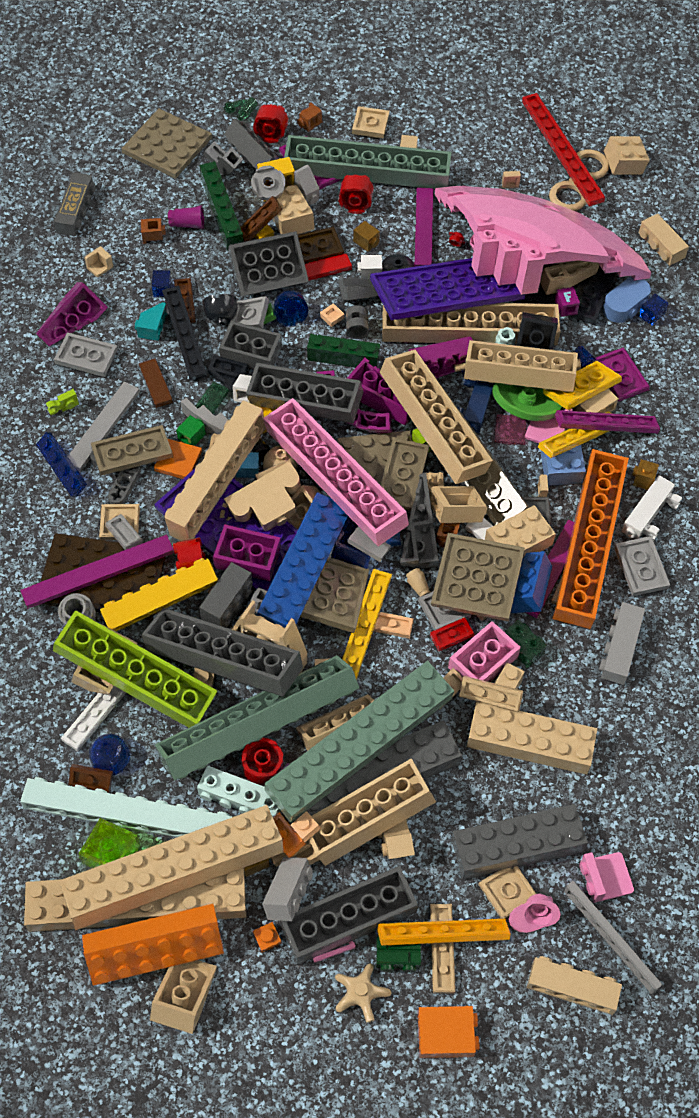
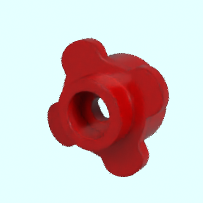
M449 232V243L451 245L461 247L462 244H465V237L461 233Z

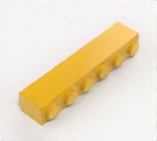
M199 559L193 563V566L189 568L182 567L176 570V574L170 577L168 575L163 576L153 585L146 584L140 587V591L134 594L129 592L123 595L122 599L117 602L115 600L104 604V608L100 609L107 627L117 632L161 611L162 608H168L215 586L219 579L209 559Z

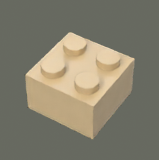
M610 136L604 153L612 174H643L649 158L640 136Z

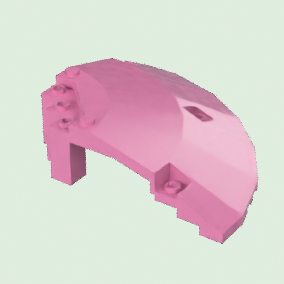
M470 186L435 188V195L439 203H443L445 208H450L451 212H462L476 236L471 264L476 276L494 275L498 285L516 284L521 295L538 293L543 265L577 260L597 262L605 273L617 272L619 277L632 276L633 280L650 279L651 272L639 254L614 232L581 213L542 198L504 189Z

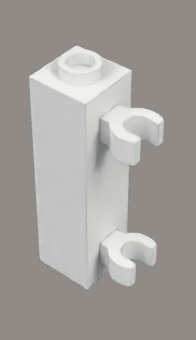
M659 475L625 521L622 532L633 539H639L642 534H645L647 537L651 536L654 541L660 529L650 525L665 502L673 509H677L680 505L679 502L682 500L681 496L672 494L675 484Z

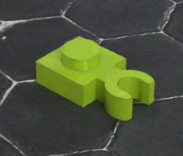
M74 389L57 396V400H51L46 403L50 415L56 414L59 410L64 412L79 405Z

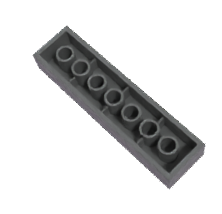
M162 608L142 634L146 650L151 653L284 697L303 669L300 651L166 608Z
M443 720L402 737L308 809L307 812L311 816L411 758L423 779L460 765L462 755L445 721Z

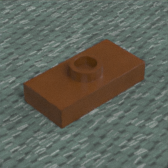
M72 764L70 766L68 786L82 785L89 790L103 789L109 793L111 791L113 771Z

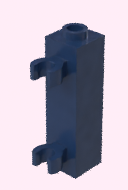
M465 379L463 385L474 386L467 410L459 406L457 408L473 430L480 434L493 393L494 383Z

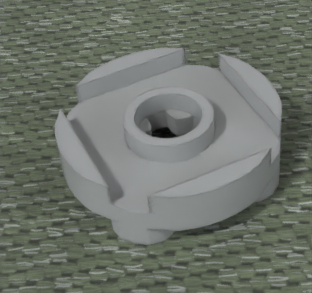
M262 166L252 176V190L260 200H269L272 196L278 198L283 194L285 177L280 170L274 169L273 166ZM266 180L273 182L271 186L264 185Z

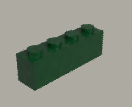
M310 334L307 346V361L356 368L366 358L371 366L378 367L380 357L379 343Z

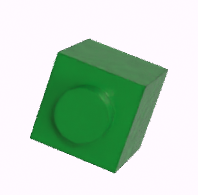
M191 415L176 429L178 440L193 446L206 435L203 421Z

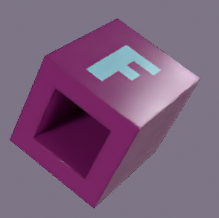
M574 287L558 289L556 291L555 303L558 304L560 316L577 314L580 302Z

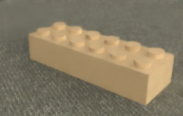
M470 340L464 379L573 392L578 353Z
M476 701L467 747L587 775L592 763L597 728L528 712H517Z
M411 758L312 815L311 817L321 829L309 840L317 857L326 866L429 807L436 800Z

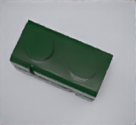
M377 937L376 968H381L382 972H393L394 968L403 969V972L413 973L416 972V969H420L421 944L381 945L380 938Z

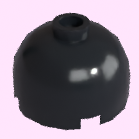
M219 294L218 298H214V295H211L203 300V309L205 316L210 321L217 323V325H226L227 322L236 316L238 303L236 297L230 294Z

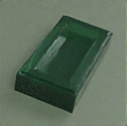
M213 381L195 407L198 409L204 405L214 414L229 393V388Z

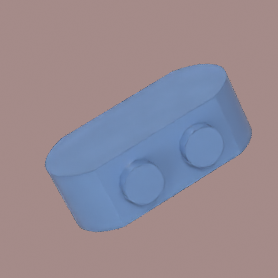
M629 277L606 295L603 314L607 319L616 323H623L627 319L633 318L637 311L643 310L648 305L651 291L650 285L644 279L633 280L632 277Z

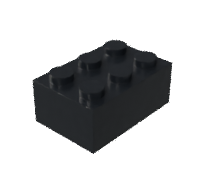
M522 312L516 346L553 350L558 318Z

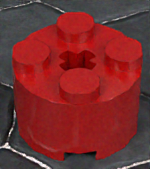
M269 104L262 105L258 110L253 123V131L256 135L258 134L263 138L264 142L277 143L284 136L288 125V116L285 108L281 105Z
M346 175L340 188V206L348 209V212L353 214L364 213L367 208L371 207L374 187L370 178L366 175Z
M200 537L173 543L174 553L178 559L176 561L177 570L182 567L189 568L199 559L204 558L206 560L205 553L201 549L203 543Z
M262 738L245 746L242 752V766L246 778L258 785H265L268 780L283 770V752L275 741L269 738Z

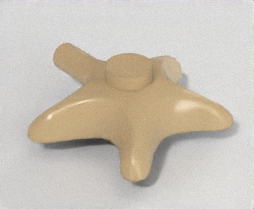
M368 964L357 977H350L344 974L335 975V979L347 989L345 996L336 1005L335 1009L337 1012H342L350 1006L358 1005L363 1010L366 1023L375 1021L370 1004L371 1000L378 997H388L391 995V990L371 982L370 977L374 969L373 964Z

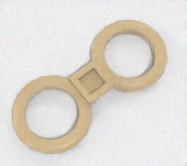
M592 149L577 152L580 159L592 157L601 162L602 168L599 171L589 172L594 180L602 178L607 174L609 163L604 154ZM571 177L569 181L556 183L550 190L549 198L551 202L573 211H578L587 204L582 195L581 200L575 204L562 203L556 197V193L564 188L574 189L581 195Z

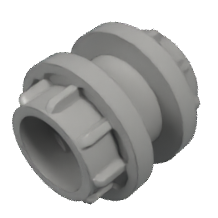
M83 594L68 595L59 605L58 615L64 626L75 610H83L81 614L94 621L96 620V610L90 599Z

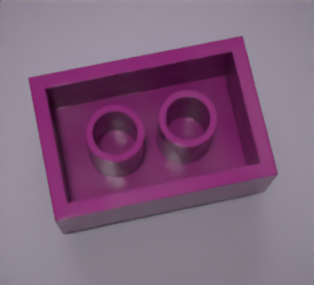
M224 524L213 556L214 568L225 571L232 562L251 572L253 578L271 581L281 551L280 537Z

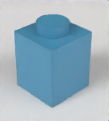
M249 453L236 473V477L256 478L255 474L259 473V453Z

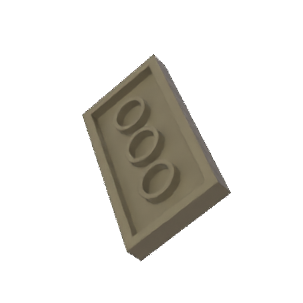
M163 425L91 443L100 476L173 458Z
M393 438L381 487L404 510L412 511L419 483V475L424 471L429 445Z

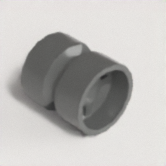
M363 306L348 308L346 311V334L353 339L366 337L369 334L368 310Z

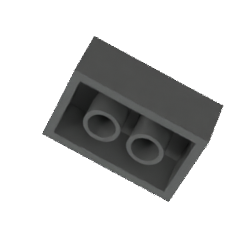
M231 321L219 346L220 357L246 363L248 368L253 370L256 363L274 366L282 348V335Z
M231 562L199 607L201 620L230 629L234 617L240 615L243 610V604L246 600L249 601L254 593L251 572Z

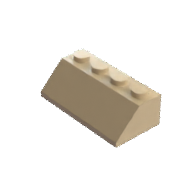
M367 694L296 727L307 751L363 710L374 699Z

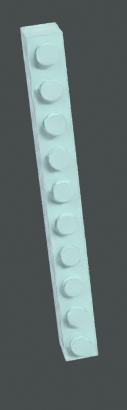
M39 777L34 779L27 778L20 801L23 808L176 838L232 818L226 812L211 813L204 808H197L195 810L183 804L174 806L162 800H156V802L148 801L147 798L141 796L131 798L124 793L110 794L103 789H95L94 791L82 785H75V787L67 786L66 783L61 781L51 783Z

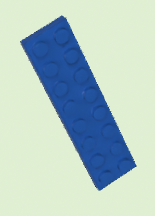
M318 492L316 493L256 616H262L273 624L281 625L284 629L291 618L297 624L348 517L333 499Z

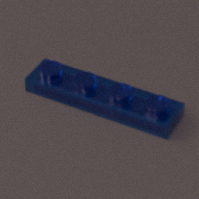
M46 432L36 443V446L70 496L76 498L87 486V483L53 434Z

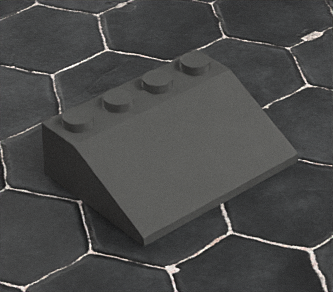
M297 231L229 245L228 252L241 297L309 282Z

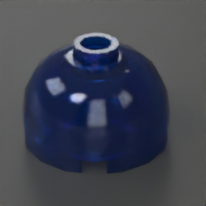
M288 290L282 292L275 299L273 306L277 321L284 326H296L295 323H302L308 316L309 309L306 299L296 291Z
M113 733L97 737L89 748V761L92 767L113 771V776L123 772L131 759L127 742L119 735Z

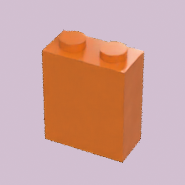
M473 1006L419 1007L420 1058L474 1057L476 1050H479V1037L475 1036L474 1027H478L477 1013H473Z

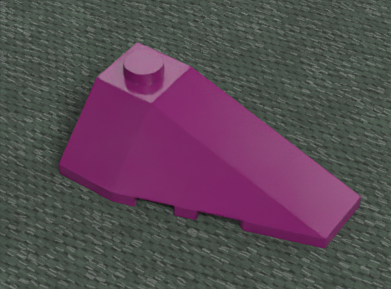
M77 282L50 314L36 335L48 346H51L65 338L67 332L73 333L85 325L96 321L108 307L83 282Z

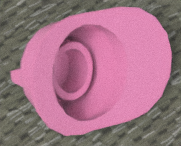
M534 894L527 899L525 904L513 909L509 916V922L514 930L528 933L555 924L560 919L561 913L558 906L553 903L552 897Z

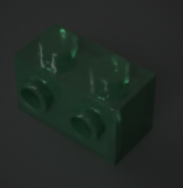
M517 620L504 631L521 647L517 659L527 668L544 655L547 647L545 641L531 632L527 624Z

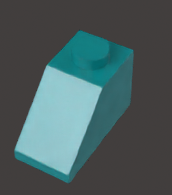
M165 302L140 314L139 320L137 319L135 322L138 338L159 341L167 317Z

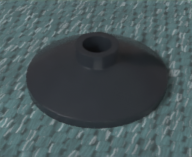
M402 254L390 255L382 261V272L414 267V262Z

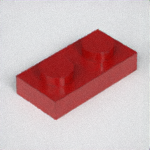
M465 617L430 632V637L439 652L474 636V632Z

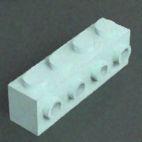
M208 765L197 786L198 794L202 799L217 801L221 806L228 809L233 807L238 809L241 814L265 805L268 806L272 817L281 812L265 792L264 786Z

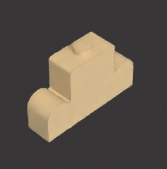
M289 461L224 498L237 521L246 522L253 513L264 531H268L277 525L285 524L287 519L297 514L296 506L289 494L296 493L301 487L300 478Z

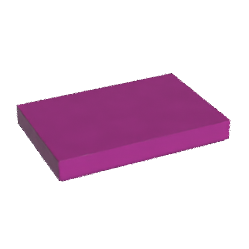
M624 347L593 358L592 363L599 361L622 376V382L609 388L618 398V402L649 390V384Z

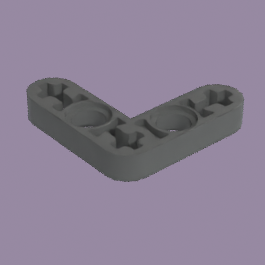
M91 451L90 458L92 464L97 466L93 451ZM137 466L132 471L125 469L115 472L119 475L108 494L110 504L126 503L141 474V466ZM123 480L130 481V484L127 486H121L120 482Z

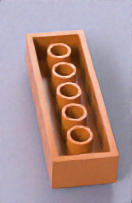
M214 903L82 935L84 957L93 986L224 954Z

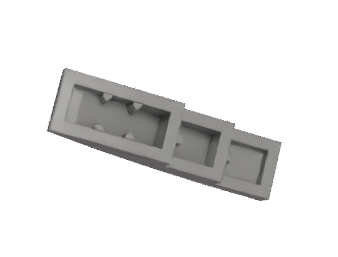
M187 398L181 401L182 412L187 417L191 415L202 420L205 430L211 434L215 433L218 435L222 433L228 419L221 412L214 416L204 405L197 409Z

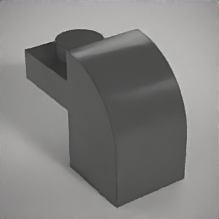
M215 141L203 153L210 162H216L218 170L222 175H229L243 160L232 147L225 152Z

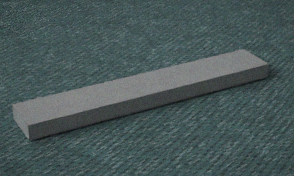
M123 382L64 460L65 465L80 472L91 459V443L106 439L140 393L139 388Z
M574 881L570 882L564 893L651 994H654L662 986L661 982Z

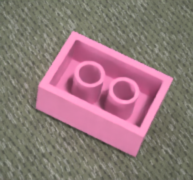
M491 621L450 657L448 668L450 670L454 668L462 677L468 676L491 682L502 672L506 663L511 664L518 658L521 647Z

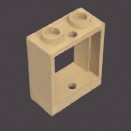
M432 486L431 508L440 523L483 522L484 515L487 513V506L474 486Z

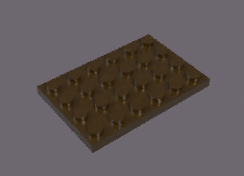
M55 533L40 582L122 552L125 549L119 542ZM166 556L42 604L59 606L66 596L77 593L88 597L96 612L101 613L100 609L104 608V604L113 600L117 602L122 599L123 595L129 592L134 594L140 591V587L146 584L153 585L157 583L158 579L162 576ZM151 616L144 619L151 620Z

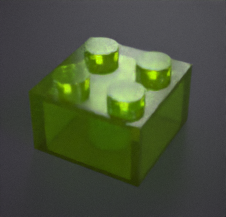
M100 818L78 855L82 864L95 868L136 853L141 844L137 834Z

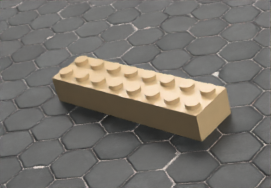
M412 350L385 358L380 374L454 483L458 484L486 474L493 461L418 352Z
M244 400L240 406L235 408L232 418L226 421L224 430L216 436L213 446L206 451L203 461L196 466L195 473L186 481L185 488L181 493H178L173 506L167 509L165 521L170 536L180 541L194 539L238 472L240 466L265 431L266 427L262 408Z

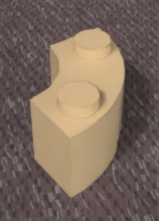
M407 820L378 835V838L382 837L383 844H381L383 857L387 856L388 859L415 855Z

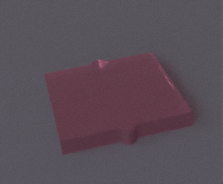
M497 414L495 443L525 445L526 419L513 416L512 414Z

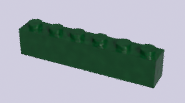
M216 162L199 165L201 181L228 251L229 245L243 243V234Z

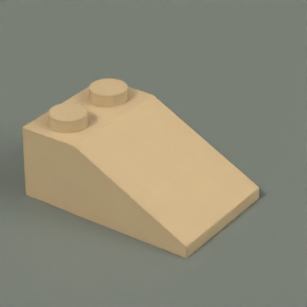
M196 960L169 967L153 999L150 1021L193 1034L217 966Z

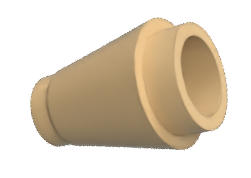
M419 568L410 571L406 575L407 582L420 597L431 593L424 572Z

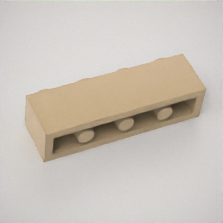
M543 956L535 957L527 984L528 989L611 1015L617 1010L622 984L617 983V980L614 978L597 977L592 971L582 970L581 972L575 970L572 965L566 963L559 965L553 963L550 958Z

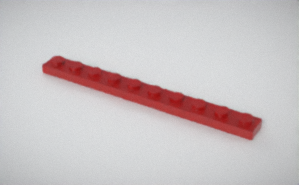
M534 93L522 97V103L589 207L605 202L604 194L539 95Z

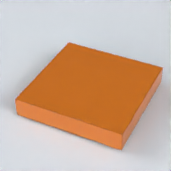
M168 439L173 458L157 461L154 471L183 479L195 469L202 453V448Z

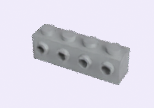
M622 602L620 609L616 608L613 616L616 623L611 625L608 635L612 637L611 642H607L604 653L607 656L606 659L602 658L599 670L602 671V679L622 685L625 684L645 608Z

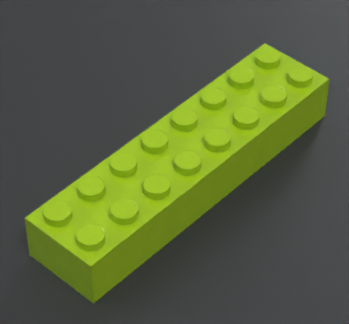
M76 610L54 642L53 651L188 728L200 723L217 693L216 689Z

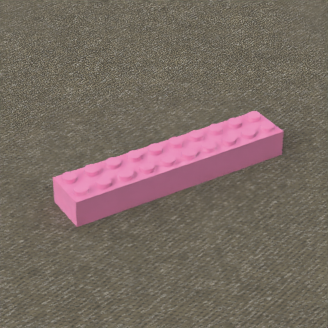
M293 398L263 418L267 432L378 547L409 525L407 512Z

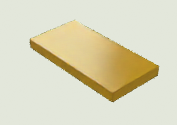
M595 361L576 371L573 392L543 389V394L569 410L622 382V376L599 361Z

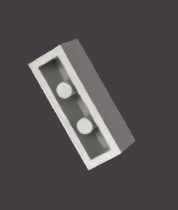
M283 857L262 903L268 920H293L295 913L299 910L300 901L306 894L308 882L311 881L313 876V870L310 868L307 858Z

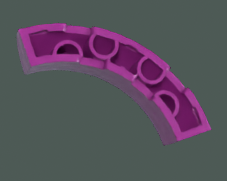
M334 370L316 372L336 376ZM358 409L354 423L346 422L363 431L392 433V421L389 413L364 412Z

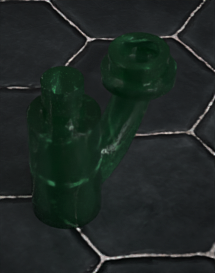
M249 98L248 100L241 99L232 103L226 102L224 110L231 114L236 110V107L242 106L237 115V119L242 121L248 118L258 106V103L254 98Z

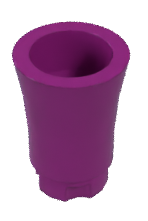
M202 205L169 210L168 224L170 227L204 229L205 218Z

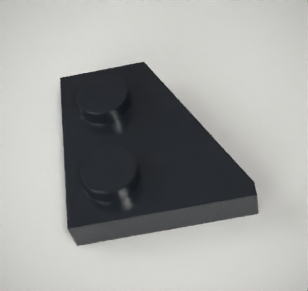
M214 355L208 367V373L233 393L232 386L240 374H246L248 364Z

